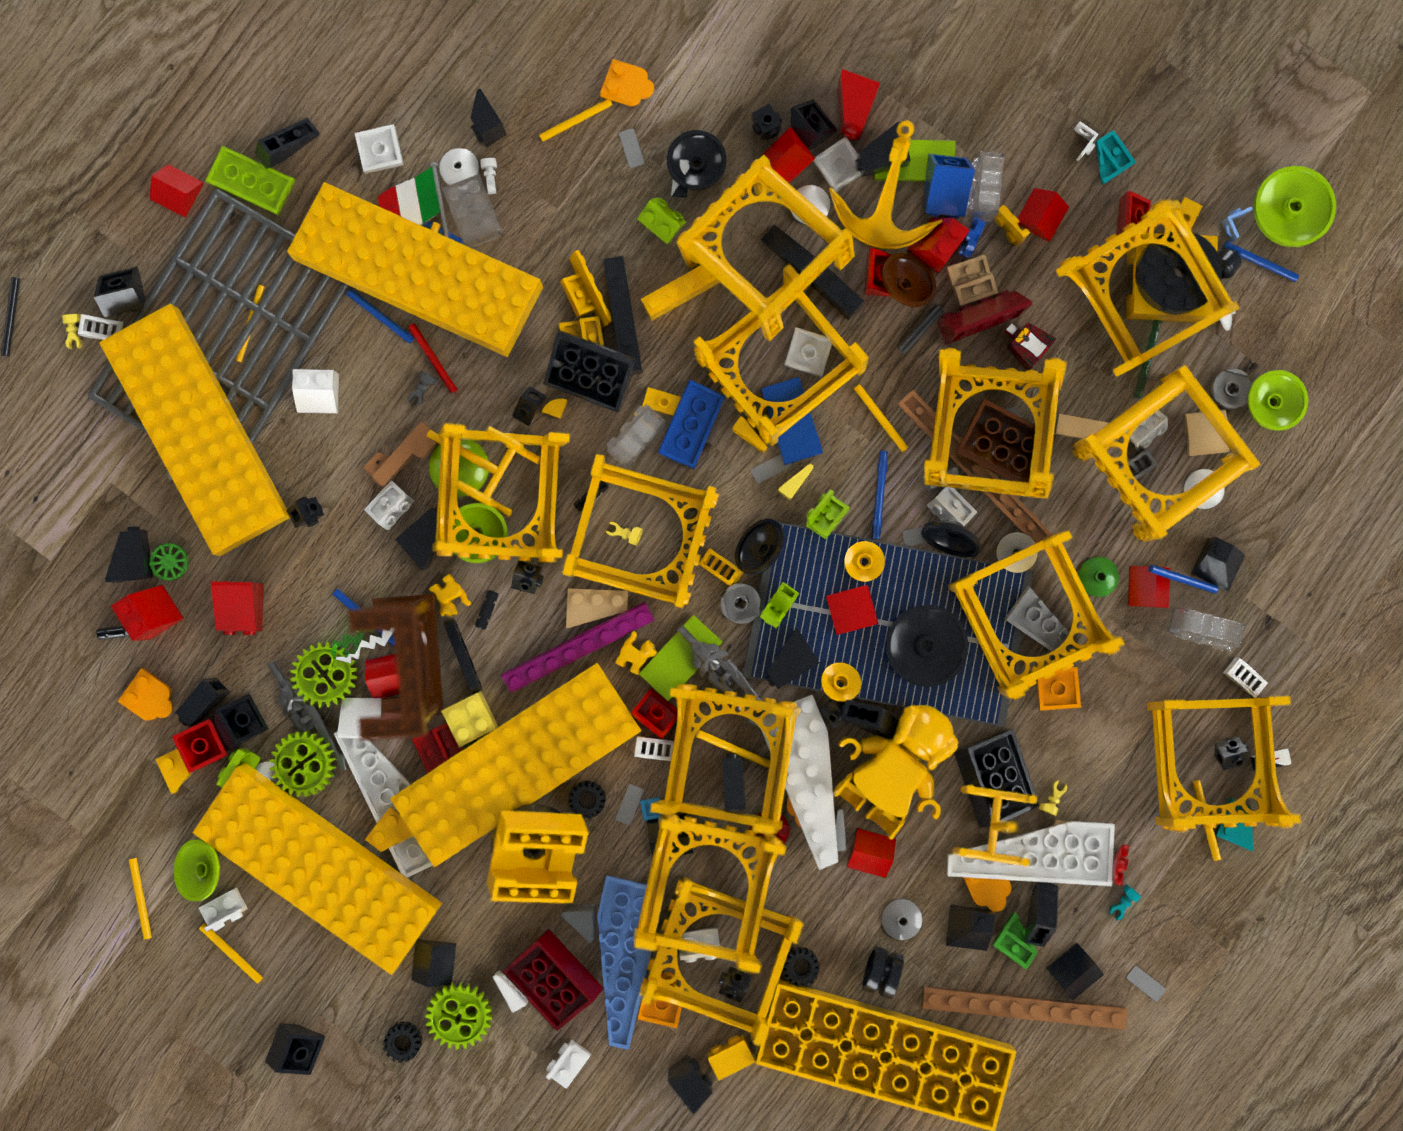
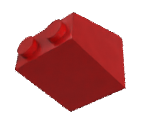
M842 69L837 86L841 134L849 140H860L880 82Z
M930 218L927 223L938 220L943 222L938 224L927 236L910 245L906 250L921 259L937 274L940 273L970 231L954 218Z
M211 581L216 631H223V635H235V631H243V635H255L256 631H262L264 583Z
M163 585L129 594L111 605L132 641L151 640L184 619Z

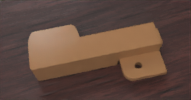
M420 422L389 458L383 453H376L363 468L373 477V481L380 487H385L414 456L426 459L439 443L427 437L428 431L432 429L425 423Z

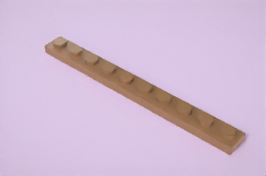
M912 390L897 405L932 440L936 413ZM952 431L949 458L966 476L1000 480L992 471L956 453L962 440ZM981 491L1021 533L1030 536L1035 543L1053 535L1015 495Z
M923 986V1009L1126 1029L1127 1008Z

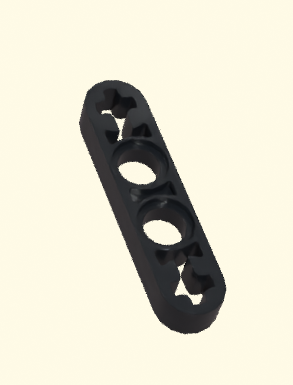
M451 618L444 621L446 632L471 693L475 694L482 691L480 679L456 620Z

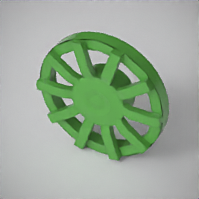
M166 543L159 545L152 552L149 565L155 576L165 581H173L185 574L189 565V559L182 547ZM170 546L167 554L164 547ZM173 547L178 549L174 555L172 554ZM161 550L164 556H160L157 553ZM182 553L183 559H178L177 556ZM155 557L161 559L159 562H154ZM179 562H184L183 568L178 566ZM155 565H161V567L156 570ZM176 568L181 571L178 575L174 571ZM163 569H165L164 576L159 574ZM169 570L171 571L173 576L171 578L167 577Z

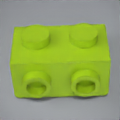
M657 197L649 200L637 218L638 221L666 244H669L679 229L687 223L679 212L670 209L665 200Z
M831 489L827 494H822L818 500L817 507L815 509L811 508L806 515V527L824 539L828 538L850 509L849 506L833 496L834 491Z
M246 747L234 750L228 759L230 763L218 774L219 780L216 785L223 788L235 768L245 762L256 769L261 761V757Z

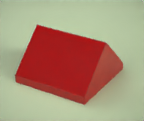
M791 127L762 154V156L764 155L769 159L771 168L788 183L793 181L816 159Z
M167 164L151 176L149 199L186 218L204 183Z
M1034 188L1017 218L1019 220L1018 225L1024 229L1027 228L1031 233L1050 242L1069 206L1057 192Z
M1127 191L1119 199L1117 236L1124 232L1123 228L1133 222L1136 225L1142 221L1141 217L1150 212V200L1132 191Z
M875 248L869 249L866 259L864 295L891 296L883 284L881 270L884 262L892 254Z
M1129 566L1128 606L1169 608L1170 579L1148 572L1149 566ZM1161 567L1171 571V568Z
M396 654L365 661V682L373 698H384L400 694Z
M651 688L630 714L663 739L677 721L678 709Z
M211 719L172 736L188 773L211 765L228 755Z
M857 828L846 867L886 878L894 861L896 838L891 840L888 836Z

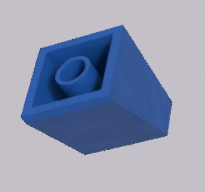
M928 154L922 205L925 213L930 216L947 215V217L957 219L959 216L965 217L975 172L968 158Z

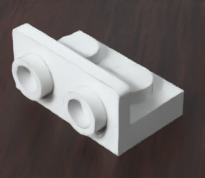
M1158 410L1137 426L1129 439L1135 445L1136 451L1139 452L1142 448H1147L1157 435L1160 436L1167 430V417Z
M391 480L364 510L380 526L389 530L410 508L414 500Z
M945 487L927 504L931 512L940 520L957 521L964 526L977 513L954 488Z
M237 887L199 907L207 924V927L204 928L205 931L213 929L214 932L224 927L225 921L231 919L233 922L243 916L242 912L248 909Z
M718 927L688 930L681 937L720 946ZM679 949L680 960H685L686 963L695 962L697 958L705 957V960L717 958Z
M572 1039L568 1044L564 1043L558 1051V1054H560L556 1061L552 1059L546 1068L548 1071L546 1078L548 1080L550 1078L554 1079L566 1089L591 1056L589 1051Z

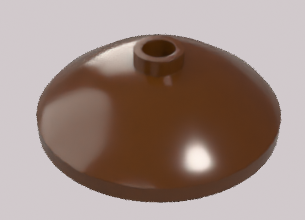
M896 253L884 262L881 270L882 281L887 292L896 301L909 307H922L934 298L936 280L930 268L921 259L908 253Z

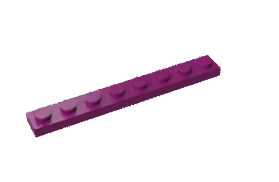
M644 601L502 673V679L510 693H513L655 621Z

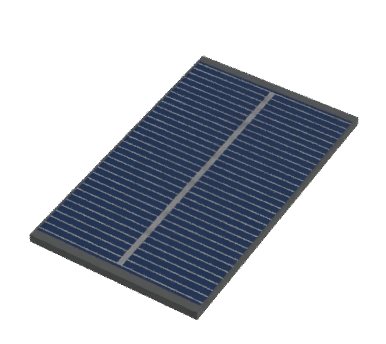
M778 522L783 527L785 533L784 547L777 561L762 573L759 588L762 600L761 613L753 620L743 671L744 677L768 681L766 678L769 676L767 673L768 668L793 630L798 628L818 659L819 664L786 685L824 692L821 685V677L825 669L834 663H846L854 667L861 677V689L855 697L856 699L902 708L911 705H929L948 717L1005 727L1010 698L1000 694L997 688L1000 685L955 592H951L948 584L993 563L832 532L827 539H824L808 527ZM861 541L876 544L882 550L885 557V566L882 573L876 579L867 582L852 578L844 564L848 549ZM862 558L860 563L865 566L868 561L866 558ZM1003 568L978 580L972 587L999 641L1007 649L1018 654L1022 631L1004 618L1026 587L1029 586L1031 588L1034 571L1026 570L1014 573ZM782 582L799 592V595L785 614L781 623L775 628L767 624L760 615ZM868 585L879 624L836 635L826 596ZM934 605L944 608L959 619L966 631L968 638L966 661L960 672L944 684L932 687L914 685L901 678L890 665L886 653V638L889 628L901 613L912 607ZM1012 656L1005 657L1009 661L1007 662L1008 667L1013 660ZM836 682L837 686L843 687L841 682Z

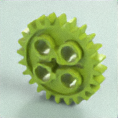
M318 642V648L315 649L310 645L311 651L308 652L303 649L304 656L297 655L299 663L293 662L292 664L296 669L290 670V673L296 677L291 678L290 681L297 682L292 688L293 690L300 689L296 694L298 697L305 695L303 702L310 699L311 706L318 702L319 708L322 707L323 703H326L327 707L330 708V702L333 701L338 705L337 699L340 698L345 701L344 694L351 695L349 687H356L351 681L358 679L357 676L352 675V673L357 672V668H351L355 661L351 660V663L336 659V657H348L349 654L343 655L345 648L338 651L337 644L330 648L329 642L326 643L325 647H322L321 643ZM324 656L331 658V663L327 666L320 664ZM313 661L320 666L323 672H328L327 675L336 686V689H333L325 678H320L321 675L312 664ZM307 669L315 671V675L312 678L304 677V672ZM336 672L344 673V678L341 681L333 679V675ZM321 684L328 686V690L324 694L317 693V687Z
M301 731L296 732L295 735L293 733L288 734V739L284 737L281 739L282 744L278 743L275 745L278 751L271 752L276 756L274 759L269 760V762L275 764L274 767L269 768L276 772L272 778L278 777L279 780L276 785L283 784L282 791L289 789V795H293L295 792L297 797H301L303 793L305 797L310 796L311 793L315 795L318 793V790L322 791L325 789L323 784L328 785L331 783L328 778L334 777V774L330 772V770L336 768V766L331 765V762L335 761L336 758L330 757L334 750L328 751L327 747L330 743L323 744L324 737L316 739L317 733H313L311 736L309 731H305L303 735ZM302 745H305L308 749L306 755L301 751ZM314 752L317 753L313 759L303 765V768L297 769L292 776L289 775L293 769L303 763V760L310 758ZM287 757L292 761L291 767L286 764ZM314 761L320 764L319 771L314 768ZM299 773L304 776V783L299 781Z
M462 982L459 983L458 987L451 983L450 989L443 986V993L437 990L436 997H431L430 1002L432 1004H428L427 1010L429 1012H426L425 1018L429 1019L426 1022V1026H432L429 1029V1034L436 1033L434 1040L441 1038L440 1045L448 1042V1049H450L452 1044H455L456 1050H458L460 1044H462L467 1049L469 1042L472 1046H475V1039L481 1042V1034L487 1035L488 1030L486 1028L491 1026V1022L488 1020H491L493 1014L489 1013L492 1010V1006H486L489 1003V998L482 999L484 992L478 994L477 986L471 990L470 983L467 984L466 988L463 987ZM450 1000L456 1001L457 1005L453 1007L450 1006L447 1002ZM474 1006L477 1011L470 1012L467 1010V1007ZM446 1019L449 1020L451 1024L446 1026L443 1025L441 1021ZM467 1025L471 1030L464 1031L461 1029V1026Z

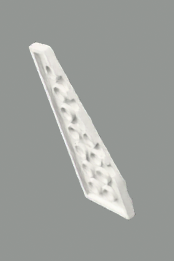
M810 695L795 701L797 703L796 707H801L800 716L796 717L785 789L817 867L821 870L838 863L828 731L814 697ZM768 714L763 720L764 725H773L776 722V716ZM778 727L770 730L771 736L776 737L775 731L778 732ZM761 729L762 734H763V736H764V738H765V741H766V743H767V746H768V748H769V751H770V753H771L768 739H767L765 733L763 732V730Z
M335 732L336 740L376 823L380 821L390 807L398 811L390 798L412 783L370 740L360 741V738H338L337 732ZM414 836L389 848L400 873L407 878L432 866V863Z
M1070 821L997 841L995 853L1028 858L1030 861L1028 866L962 857L951 853L947 856V876L1112 886L1115 824ZM988 844L969 849L987 852Z

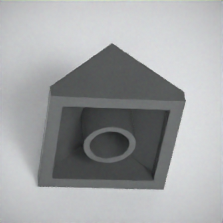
M595 903L567 904L561 916L591 944L596 934Z

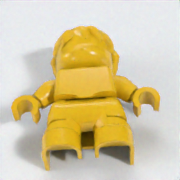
M911 705L906 707L899 719V725L896 728V735L893 740L875 735L863 738L861 742H858L852 736H845L838 743L840 747H844L847 743L855 745L854 752L849 754L851 760L856 759L860 752L873 755L838 783L833 790L834 796L838 797L840 795L857 812L867 798L874 805L867 812L865 818L871 819L879 825L891 840L903 826L913 793L916 789L919 797L922 798L919 800L916 810L923 812L924 806L931 804L934 806V810L931 813L934 820L938 819L941 814L939 804L932 798L934 796V778L928 772L926 766L919 760L921 758L924 761H928V768L933 770L938 763L950 757L958 749V739L954 735L953 727L948 717L929 705Z

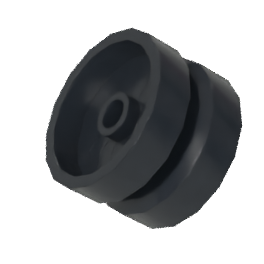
M875 946L866 964L862 989L874 993L879 988L880 996L892 999L901 979L904 956L892 952L887 957L886 949Z

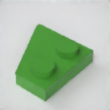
M1012 912L992 945L1021 967L1028 969L1038 952L1034 945L1024 943L1026 929L1021 925L1018 914Z

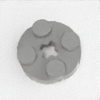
M1228 369L1219 373L1211 384L1212 401L1228 410H1234L1245 405L1249 389L1252 385V382L1247 377L1248 375L1239 369ZM1231 384L1234 385V389H1237L1232 394L1227 390V387L1231 386Z
M743 583L734 584L727 588L721 599L722 612L732 622L746 624L753 621L761 613L762 600L760 594L753 586ZM740 598L746 601L743 609L736 606Z

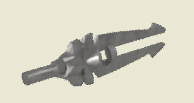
M683 625L677 629L682 637L691 645L694 655L693 665L695 668H700L699 675L701 678L708 672V681L722 694L725 691H732L729 685L735 681L746 694L757 696L756 700H760L733 662L721 659L728 655L725 650H719V646L715 643L707 644L696 640ZM748 718L749 723L758 726L755 722Z
M275 661L269 663L268 666L278 681L280 692L278 702L280 706H284V715L287 716L290 712L292 713L290 720L297 730L301 731L302 735L305 731H309L311 736L310 729L315 727L320 736L324 737L323 741L325 744L330 743L328 749L334 750L332 753L333 757L336 758L342 771H345L346 762L344 754L338 753L315 706H311L307 701L303 702L305 695L300 697L296 695L300 689L293 690L292 687L295 684L288 678H285ZM330 770V772L334 774V777H336L337 773L335 772V770Z

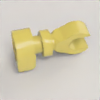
M81 314L62 315L63 324L68 326L66 327V332H68L66 346L68 349H72L73 340H76L77 348L81 349L83 345L77 333L79 327H76V324L80 323Z
M609 522V524L616 526V531L613 533L606 531L608 535L622 536L624 540L629 539L630 544L638 545L643 532L642 528L634 527L630 531L629 528L623 529L617 523Z
M1059 780L1052 783V793L1047 799L1049 802L1041 803L1039 806V810L1055 817L1059 811L1056 805H1059L1060 797L1066 793L1068 788L1067 784H1064L1062 790L1058 791L1057 785Z

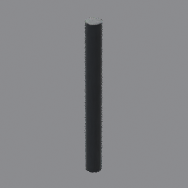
M11 277L1 356L9 357L20 283V278Z

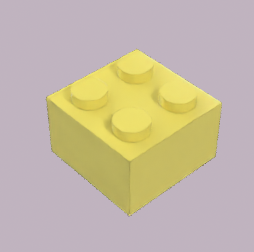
M478 692L442 710L459 747L499 727L482 692Z

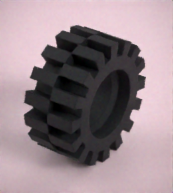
M594 781L579 782L573 787L568 798L571 811L575 814H582L583 819L597 816L604 808L606 801L604 790ZM590 792L594 795L595 803L591 807L581 805L579 798L582 793Z
M798 947V949L792 948L788 952L783 966L786 980H789L792 985L796 984L797 987H800V985L805 987L808 983L812 984L813 980L817 979V974L820 970L818 959L814 952L809 951L806 947L804 949ZM798 959L807 961L809 965L808 970L804 974H797L793 970V964Z
M410 1022L395 1024L384 1037V1052L387 1051L386 1056L388 1058L391 1056L394 1062L395 1060H398V1063L408 1062L416 1056L422 1046L421 1031L416 1030V1025L412 1027ZM399 1035L407 1036L410 1039V1047L405 1050L399 1049L395 1043L396 1037Z

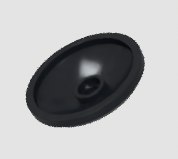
M691 130L682 133L671 143L667 152V168L670 176L678 185L689 190L697 191L712 187L721 179L726 169L727 157L722 143L717 137L706 131ZM680 159L689 160V177L682 172ZM699 162L700 166L694 167L693 163Z
M763 519L754 523L744 532L735 551V563L740 571L748 575H756L766 571L777 561L785 541L784 529L777 521Z
M931 521L926 523L921 530V535L928 544L950 555L974 557L978 555L981 549L977 537L967 527L957 521Z

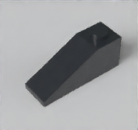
M306 118L259 139L255 155L265 168L268 169L288 159L318 137L320 133L311 121Z

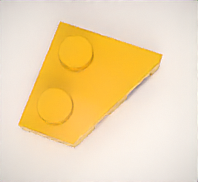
M390 807L365 840L382 852L414 835L399 812Z

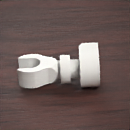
M496 158L481 159V169H485L484 177H486L488 194H496L494 179L496 171L493 170L497 168Z

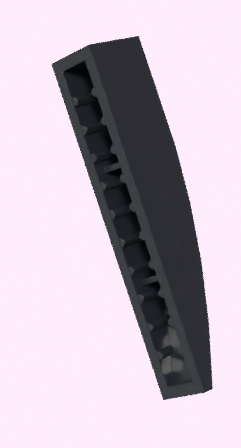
M775 225L761 238L765 245L787 265L790 264L798 274L816 258ZM828 267L810 284L848 320L863 305L864 300Z
M624 257L604 259L618 352L635 358L632 375L642 374Z

